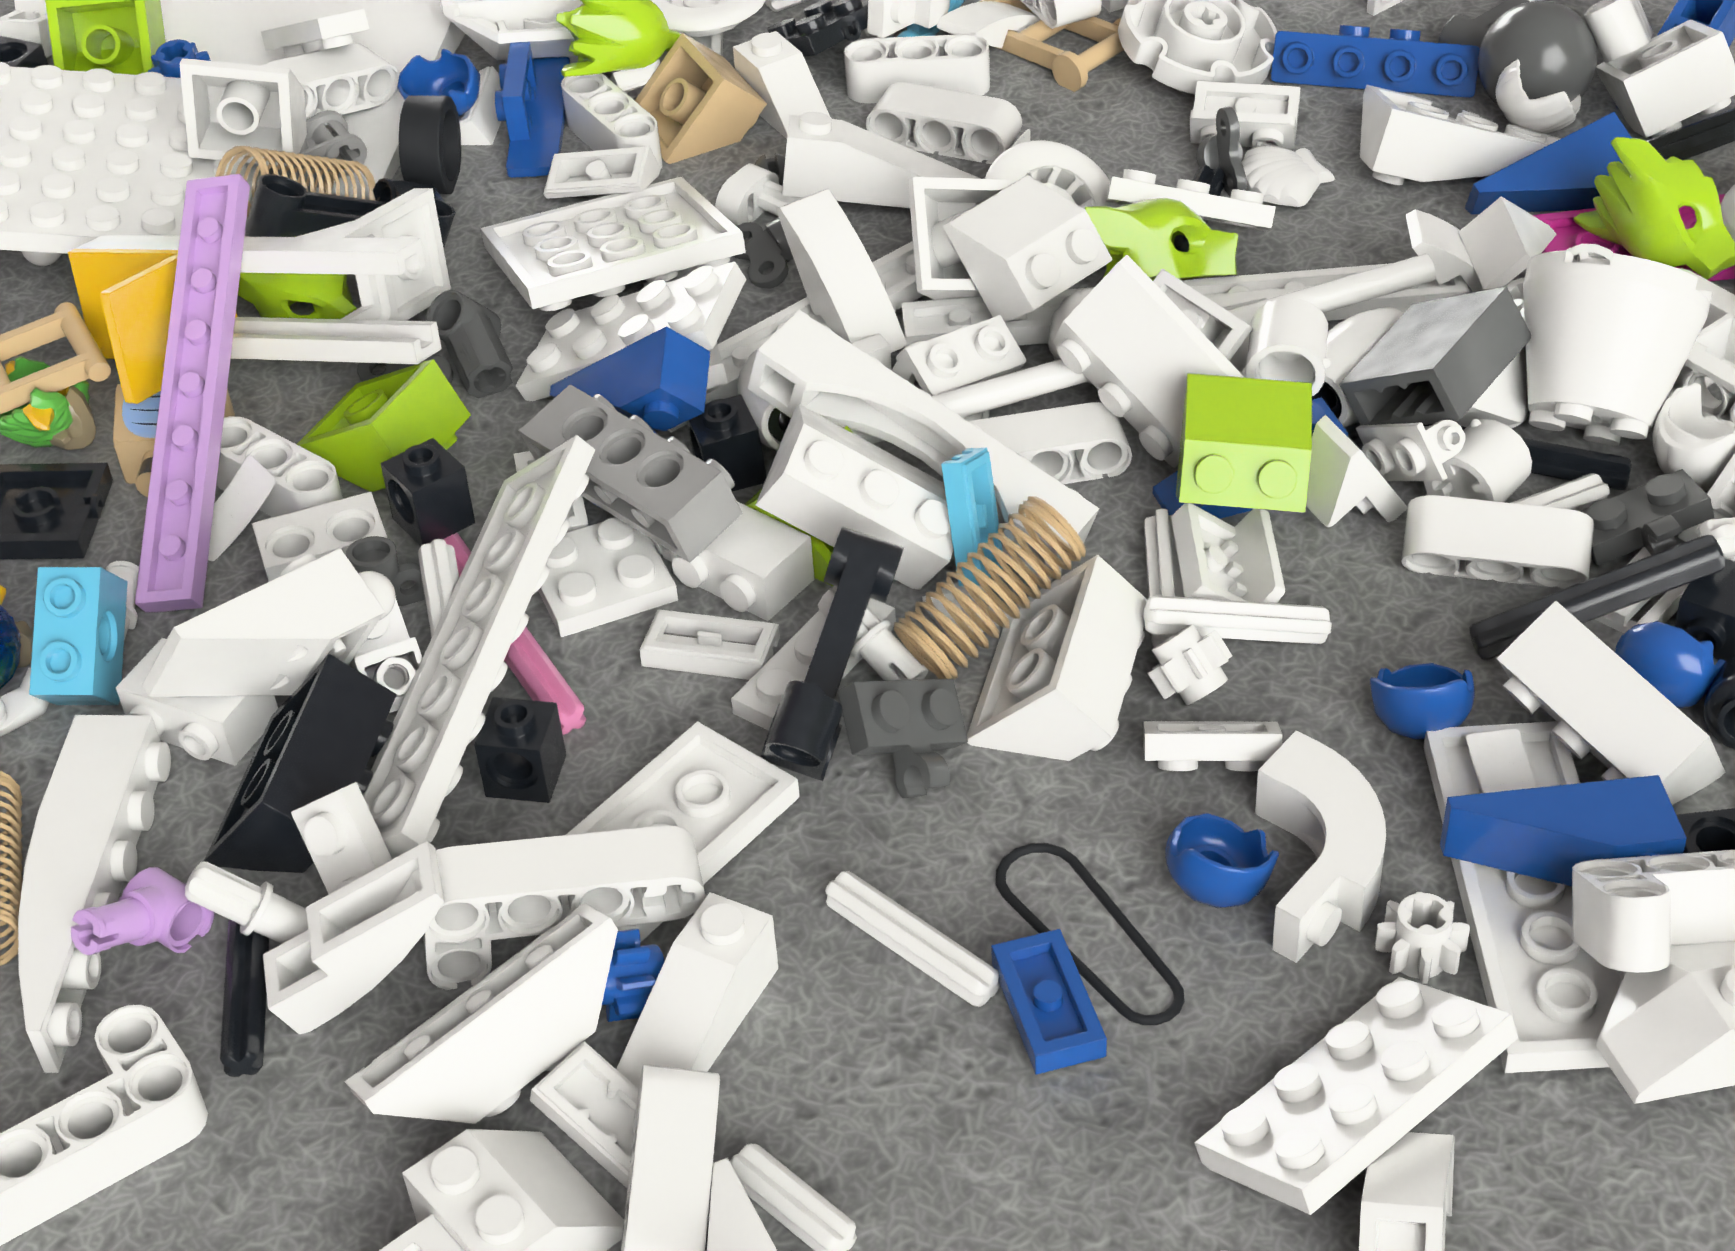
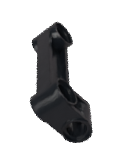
M266 174L258 179L246 220L245 232L250 237H297L354 221L414 188H433L444 248L456 212L453 207L444 201L436 187L432 184L382 178L378 180L373 189L376 200L374 201L307 192L304 186L292 179Z
M845 527L841 528L824 578L825 583L837 586L834 599L805 680L790 681L786 686L783 698L777 707L761 753L762 759L817 780H824L842 725L839 723L843 708L835 700L837 690L869 600L872 598L884 603L886 602L904 547Z

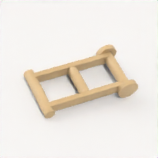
M980 0V1H978V2H983V1L1003 2V3H1007V4H1010V5H1012V6H1015V7H1018V8H1020V9H1023V10H1026V11H1028V12L1033 13V12H1032L1024 3H1022L1020 0ZM1091 17L1053 29L1048 27L1042 20H1039L1019 33L1008 29L1003 46L999 49L1051 69L1058 85L1076 92L1086 85L1089 71L1124 51L1118 35V26L1121 18L1112 24L1097 17ZM1066 29L1095 40L1098 43L1077 55L1071 51H1064L1043 43V41Z
M70 302L61 303L56 307L54 314L0 335V414L30 403V393L35 387L44 392H57L87 379L100 382L109 377L111 368L74 304ZM65 336L67 337L77 356L13 382L10 381L1 364L2 361Z

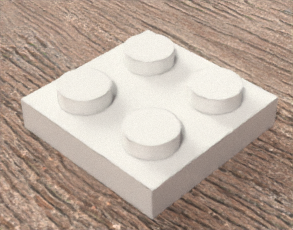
M617 517L567 532L562 540L552 549L546 562V566L549 567L548 577L538 590L560 637L678 601L676 584L651 538Z

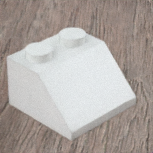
M1691 19L1652 38L1648 44L1625 56L1596 66L1599 78L1633 131L1645 138L1650 136L1654 138L1682 127V120L1699 112L1701 115L1717 112L1727 107L1731 103L1730 97L1735 95V62L1723 32Z
M182 58L180 72L188 155L190 158L221 160L225 153L235 146H250L300 154L307 136L304 88L291 69ZM246 154L240 157L237 162H241ZM254 157L249 158L246 163H250Z
M1029 175L942 226L992 317L1001 315L1004 322L1034 311L1113 260L1086 210Z
M911 177L908 179L917 292L933 300L981 296L942 226L1012 185L1011 179Z
M466 1129L402 1172L417 1224L433 1214L465 1251H607L622 1240L624 1219L542 1132Z

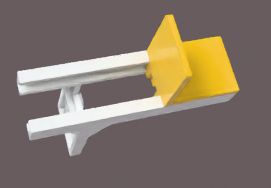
M414 188L354 221L297 237H244L240 273L355 274L362 307L341 319L238 317L236 312L231 359L419 364L442 349L437 322L407 321L430 307L438 295L444 291L451 290L433 188ZM102 235L68 252L85 324L105 359H115L126 403L139 404L161 391L180 236Z

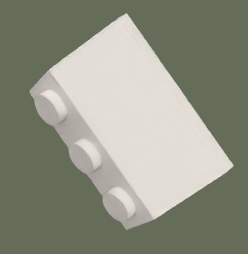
M1128 255L1121 259L1066 317L1052 341L1057 346V352L1062 362L1074 373H1083L1098 389L1099 399L1107 410L1117 417H1124L1139 432V440L1146 451L1158 460H1165L1173 468H1176L1179 464L1187 373L1244 377Z
M799 404L795 408L756 506L835 547L842 527L904 547L894 579L912 589L920 590L950 562L954 551L944 483Z
M1099 555L1063 575L1061 580L1057 579L1052 582L1051 589L1042 588L1040 590L1041 599H1034L1029 596L1030 609L1022 608L1016 604L1020 611V619H1015L1008 615L1010 629L1003 628L967 733V743L969 745L1070 761L1089 750L1098 751L1113 739L1119 728V721L1117 719L1123 698L1132 682L1131 670L1137 649L1145 637V632L1143 631L1145 625L1143 612L1148 600Z
M1557 601L1547 608L1497 658L1510 678L1502 685L1503 688L1530 714H1533L1541 707L1555 719L1558 724L1551 730L1552 733L1579 759L1582 760L1591 752L1608 768L1601 776L1604 781L1659 775L1673 805L1707 787L1726 773L1710 736Z

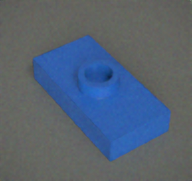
M1060 929L991 945L992 966L998 970V981L1036 1075L1107 1057L1106 1035Z

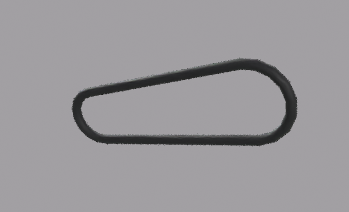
M1030 843L1015 848L1002 858L996 869V886L1002 897L1039 934L1051 930L1010 891L1006 884V872L1010 865L1021 856L1031 853H1049L1059 856L1070 864L1172 989L1174 1000L1166 1011L1156 1015H1143L1134 1012L1069 949L1079 974L1122 1016L1131 1022L1141 1025H1159L1170 1021L1180 1013L1185 1002L1184 989L1180 982L1076 856L1063 847L1049 843Z

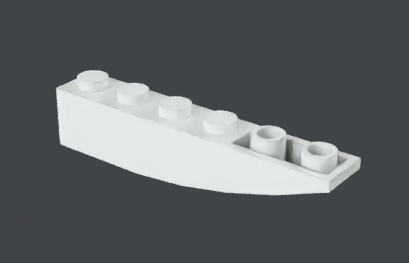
M75 715L37 813L24 867L18 915V961L26 1032L44 1073H58L67 1046H75L78 1043L82 1030V1013L80 1009L87 989H95L101 975L100 952L92 955L83 954L75 947L72 941L71 927L79 925L73 921L74 914L78 910L118 902L123 883L129 882L136 873V845L141 831H148L153 824V796L158 782H165L170 773V749L166 742L160 741L152 715Z

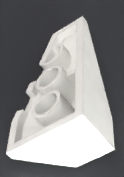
M1366 85L1363 94L1360 158L1373 171L1372 176L1375 179L1393 185H1403L1404 179L1432 182L1490 176L1561 139L1516 125H1506L1505 131L1502 133L1497 131L1498 124L1479 117L1480 115L1463 110L1454 119L1448 117L1449 113L1445 110L1431 106L1432 101L1379 87Z

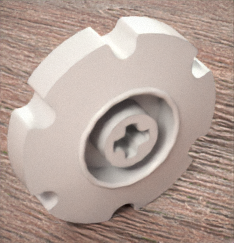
M1128 0L1118 26L1121 45L1134 63L1143 64L1153 70L1152 78L1194 95L1196 93L1197 81L1261 84L1267 78L1274 60L1273 53L1275 35L1277 33L1275 25L1262 8L1250 6L1243 0Z

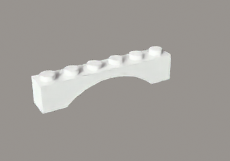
M798 310L757 349L747 389L790 418L795 408L800 404L840 427L847 425L850 429L864 432L898 446L921 459L942 477L941 463L952 460L953 456L962 454V451L967 448L987 447V451L990 454L999 524L1008 523L1009 514L1018 513L1019 504L1027 501L1028 496H1037L1055 508L1068 521L1084 544L1100 508L801 310ZM1013 519L1015 526L1029 535L1022 522L1018 519ZM1045 521V523L1052 529V531L1055 532L1065 543L1068 544V542L1049 523ZM1003 528L1005 536L1021 547L1012 532ZM1034 530V532L1038 535V537L1041 539V541L1050 549V551L1053 552L1060 560L1063 561V559H1062L1061 556L1056 552V550H1054V549L1040 536V534H1038V533ZM1025 541L1033 553L1053 571L1045 559ZM1002 544L1003 552L1006 553L1012 559V557L1009 555V553ZM1016 552V554H1017V555L1019 556V558L1026 564V566H1027L1037 577H1039V578L1042 580V578H1041V577L1038 575V573L1027 563V561H1026L1024 558H1022V557Z

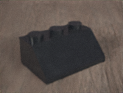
M328 654L302 685L271 716L204 862H209L217 867L251 871L303 873L314 862L291 812L357 782L362 795L364 794L373 777V771L366 768L370 756L374 757L378 754L388 740L394 726L392 722L387 720V716L397 694L331 654Z

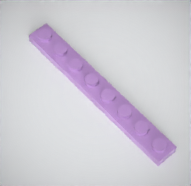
M241 174L188 180L186 184L135 605L144 612H165L203 607L250 185Z

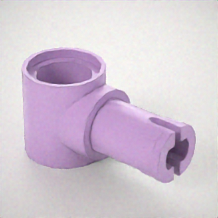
M149 867L140 871L129 881L118 902L78 910L74 914L73 921L79 925L71 927V938L75 947L86 955L96 954L128 942L135 946H142L157 941L175 953H185L192 947L188 944L191 939L197 934L203 937L209 932L214 920V912L189 901L185 897L186 884L158 867Z

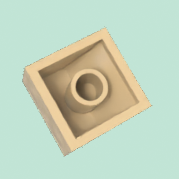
M681 33L635 99V102L656 119L662 159L668 164L740 142L747 131L754 126L759 114L767 105L723 56L684 33Z

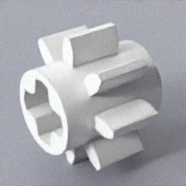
M1191 624L1152 649L1159 664L1154 666L1153 670L1147 674L1163 699L1177 692L1185 704L1190 705L1228 681L1220 666L1228 662L1232 654L1217 630L1201 637L1194 624Z
M1416 892L1407 896L1400 904L1391 900L1387 902L1385 921L1377 924L1375 950L1392 952L1390 973L1402 972L1409 977L1420 979L1422 984H1427L1429 978L1438 975L1443 970L1453 975L1458 972L1460 954L1467 950L1470 926L1462 922H1453L1454 902H1446L1439 896Z

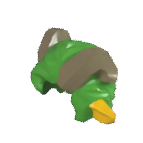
M22 356L15 358V361H9L5 364L6 373L11 382L50 367L45 362L30 360ZM85 380L57 392H44L35 387L30 393V403L0 414V434L35 448L51 447L54 445L62 450H74L87 447L93 442L96 435V425L89 407V383Z

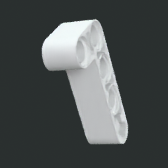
M662 825L452 846L436 850L444 902L427 931L423 934L427 974L429 980L434 985L445 990L456 989L457 983L471 980V985H475L491 971V940L542 935L548 929L563 921L568 914L584 902L609 916L616 927L686 918L696 912L706 896L693 836L686 829L678 826Z
M1735 850L1597 859L1575 864L1572 867V926L1574 942L1607 968L1625 972H1652L1662 970L1670 965V946L1735 941Z
M127 1005L112 1011L97 1026L94 1038L109 1076L0 1133V1246L185 1145L199 1135L206 1125L208 1112L190 1062L160 1016L152 1008L143 1005Z

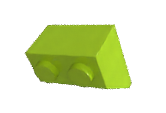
M45 0L54 66L59 67L61 70L86 72L91 69H106L115 74L138 75L148 72V70L154 67L151 56L155 55L157 49L166 43L160 0Z
M431 359L355 384L297 445L333 464L337 476L369 492H374L386 488L381 468L382 462L431 438H434L446 450L449 449L457 441L455 432L471 415L435 360Z
M1187 373L1176 485L1178 501L1181 503L1305 513L1312 452V383Z

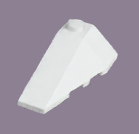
M806 112L801 114V116L789 115L782 196L805 198L829 189L836 201L910 208L908 179L911 177L981 179L851 123L832 119L827 114Z

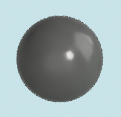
M1550 1L1522 3L1499 16L1486 32L1478 56L1480 80L1488 96L1498 105L1496 85L1499 76L1505 67L1519 59L1522 88L1529 99H1537L1565 91L1571 102L1579 94L1581 98L1583 97L1594 78L1597 65L1595 39L1587 23L1577 13L1564 5Z

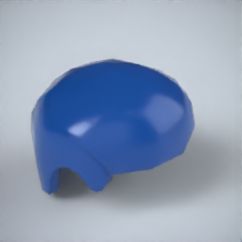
M442 49L441 57L434 61L424 59L420 55L413 57L400 72L397 88L404 100L408 96H449L453 99L458 117L470 110L479 97L480 73L468 56L452 54L449 50Z
M1658 621L1634 625L1620 637L1615 651L1620 658L1677 708L1691 707L1697 704L1707 694L1713 680L1726 663V660L1719 659L1716 665H1714V645L1711 641L1699 642L1683 629Z
M1427 663L1408 665L1393 672L1387 668H1381L1378 676L1371 677L1370 679L1372 701L1377 717L1391 732L1412 739H1425L1426 731L1459 727L1473 707L1475 687L1470 670H1464L1462 675L1455 669Z
M1209 813L1185 817L1171 832L1165 848L1166 864L1174 881L1192 900L1215 908L1241 906L1259 895L1266 886L1279 856V852L1274 850L1268 855L1266 835L1261 829L1244 832L1241 827L1232 821Z

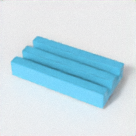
M987 447L967 448L962 451V454L953 456L952 460L941 463L956 571L958 562H967L968 553H977L978 543H988V533H998L999 519L990 454L987 451ZM993 538L994 545L1003 551L1002 542ZM982 548L985 557L1003 569L992 552ZM972 557L975 567L984 572L988 577H991L982 562ZM962 567L964 576L979 586L980 584L972 572ZM958 580V585L963 586L962 582Z

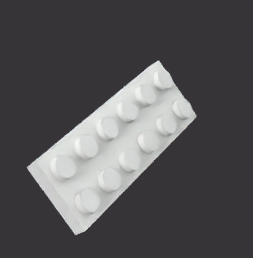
M1558 722L1449 727L1438 731H1426L1423 748L1442 824L1444 822L1447 797L1483 793L1466 741V736L1470 733L1516 728L1520 732L1538 787L1580 783L1571 751L1551 731ZM1451 858L1467 924L1470 926L1469 932L1487 1004L1489 1007L1511 1014L1518 1039L1500 1054L1504 1072L1515 1073L1609 1067L1595 1045L1606 1022L1625 971H1618L1601 965L1574 942L1572 886Z

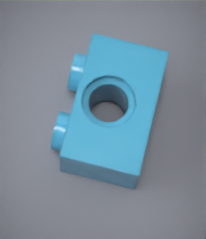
M38 567L29 695L56 705H119L120 699L116 686L122 681L128 581L101 567Z

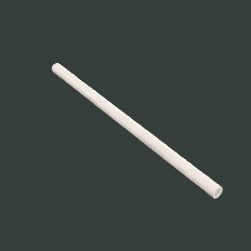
M1422 254L1228 311L1250 326L1253 316L1260 307L1267 302L1280 298H1299L1312 303L1323 313L1432 282L1435 280V267L1431 257L1428 254ZM1059 359L932 396V398L964 418L1085 383L1089 380L1083 373L1076 374ZM850 429L853 434L872 444L885 441L864 432Z

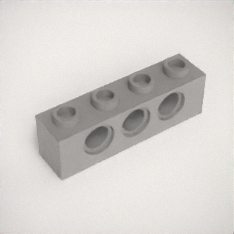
M569 385L518 430L535 461L575 435L582 438L595 449V452L585 473L589 477V481L581 496L688 562L694 560L743 514L731 491L735 485L734 481L721 464L713 459H708L704 462L692 455L689 449L677 438L670 436L666 440L654 433L650 426L640 417L632 415L628 418L617 412L614 406L600 394H595L591 397L576 387Z

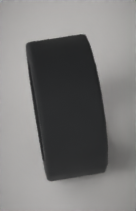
M408 96L403 103L399 122V159L403 181L432 184L436 187L439 194L453 193L460 172L461 132L457 108L453 99L449 96Z

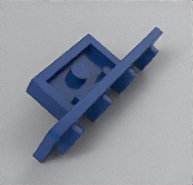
M1340 25L1339 35L1278 31L1275 35L1274 60L1271 72V79L1274 82L1365 89L1366 85L1396 92L1469 98L1475 95L1480 50L1478 46L1420 41L1421 31L1390 29L1389 39L1370 38V27Z
M530 42L510 43L507 63H500L499 66L501 90L495 92L498 121H506L510 143L506 170L510 178L548 175L554 154L561 153L565 108L561 89V82L564 76H562L561 71L564 65L570 64V58L533 59Z

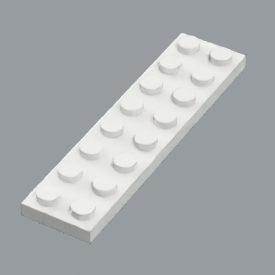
M575 435L504 480L393 721L392 732L371 769L373 777L363 797L392 859L427 840L431 843L437 834L440 821L436 818L444 797L455 788L462 776L463 767L459 764L467 745L478 735L485 723L486 716L482 713L487 698L500 684L507 672L508 666L504 659L510 645L521 635L528 623L529 616L525 613L532 595L540 589L547 579L549 567L546 566L549 555L552 549L565 536L569 528V521L566 520L569 509L588 484L589 477L585 473L595 449L578 435Z

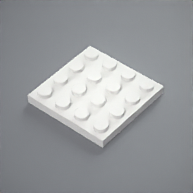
M682 177L650 184L641 192L615 193L480 228L485 249L532 309L539 308L542 311L563 309L572 303V299L589 294L597 297L615 295L622 292L626 284L641 280L651 283L658 280L668 281L675 278L679 270L694 266L719 267L729 263L730 257L746 253L742 231Z

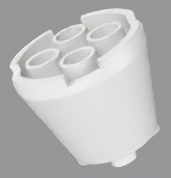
M1564 250L1541 253L1532 257L1528 262L1523 284L1524 320L1531 333V339L1526 344L1528 409L1531 411L1528 423L1534 427L1552 431H1563L1565 426L1585 430L1583 439L1589 442L1612 446L1619 445L1621 437L1646 439L1708 317L1712 291H1697L1695 288L1698 277L1686 271L1633 256L1613 253L1611 260L1586 258L1580 262H1572L1574 254Z

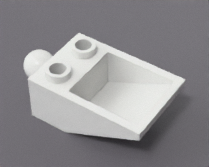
M341 548L319 559L314 554L304 555L289 564L281 572L279 578L173 627L145 678L142 688L148 697L292 695L328 654H331L347 665L351 663L378 621L385 618L392 611L396 598L395 589L390 580L381 573L375 571L358 573Z

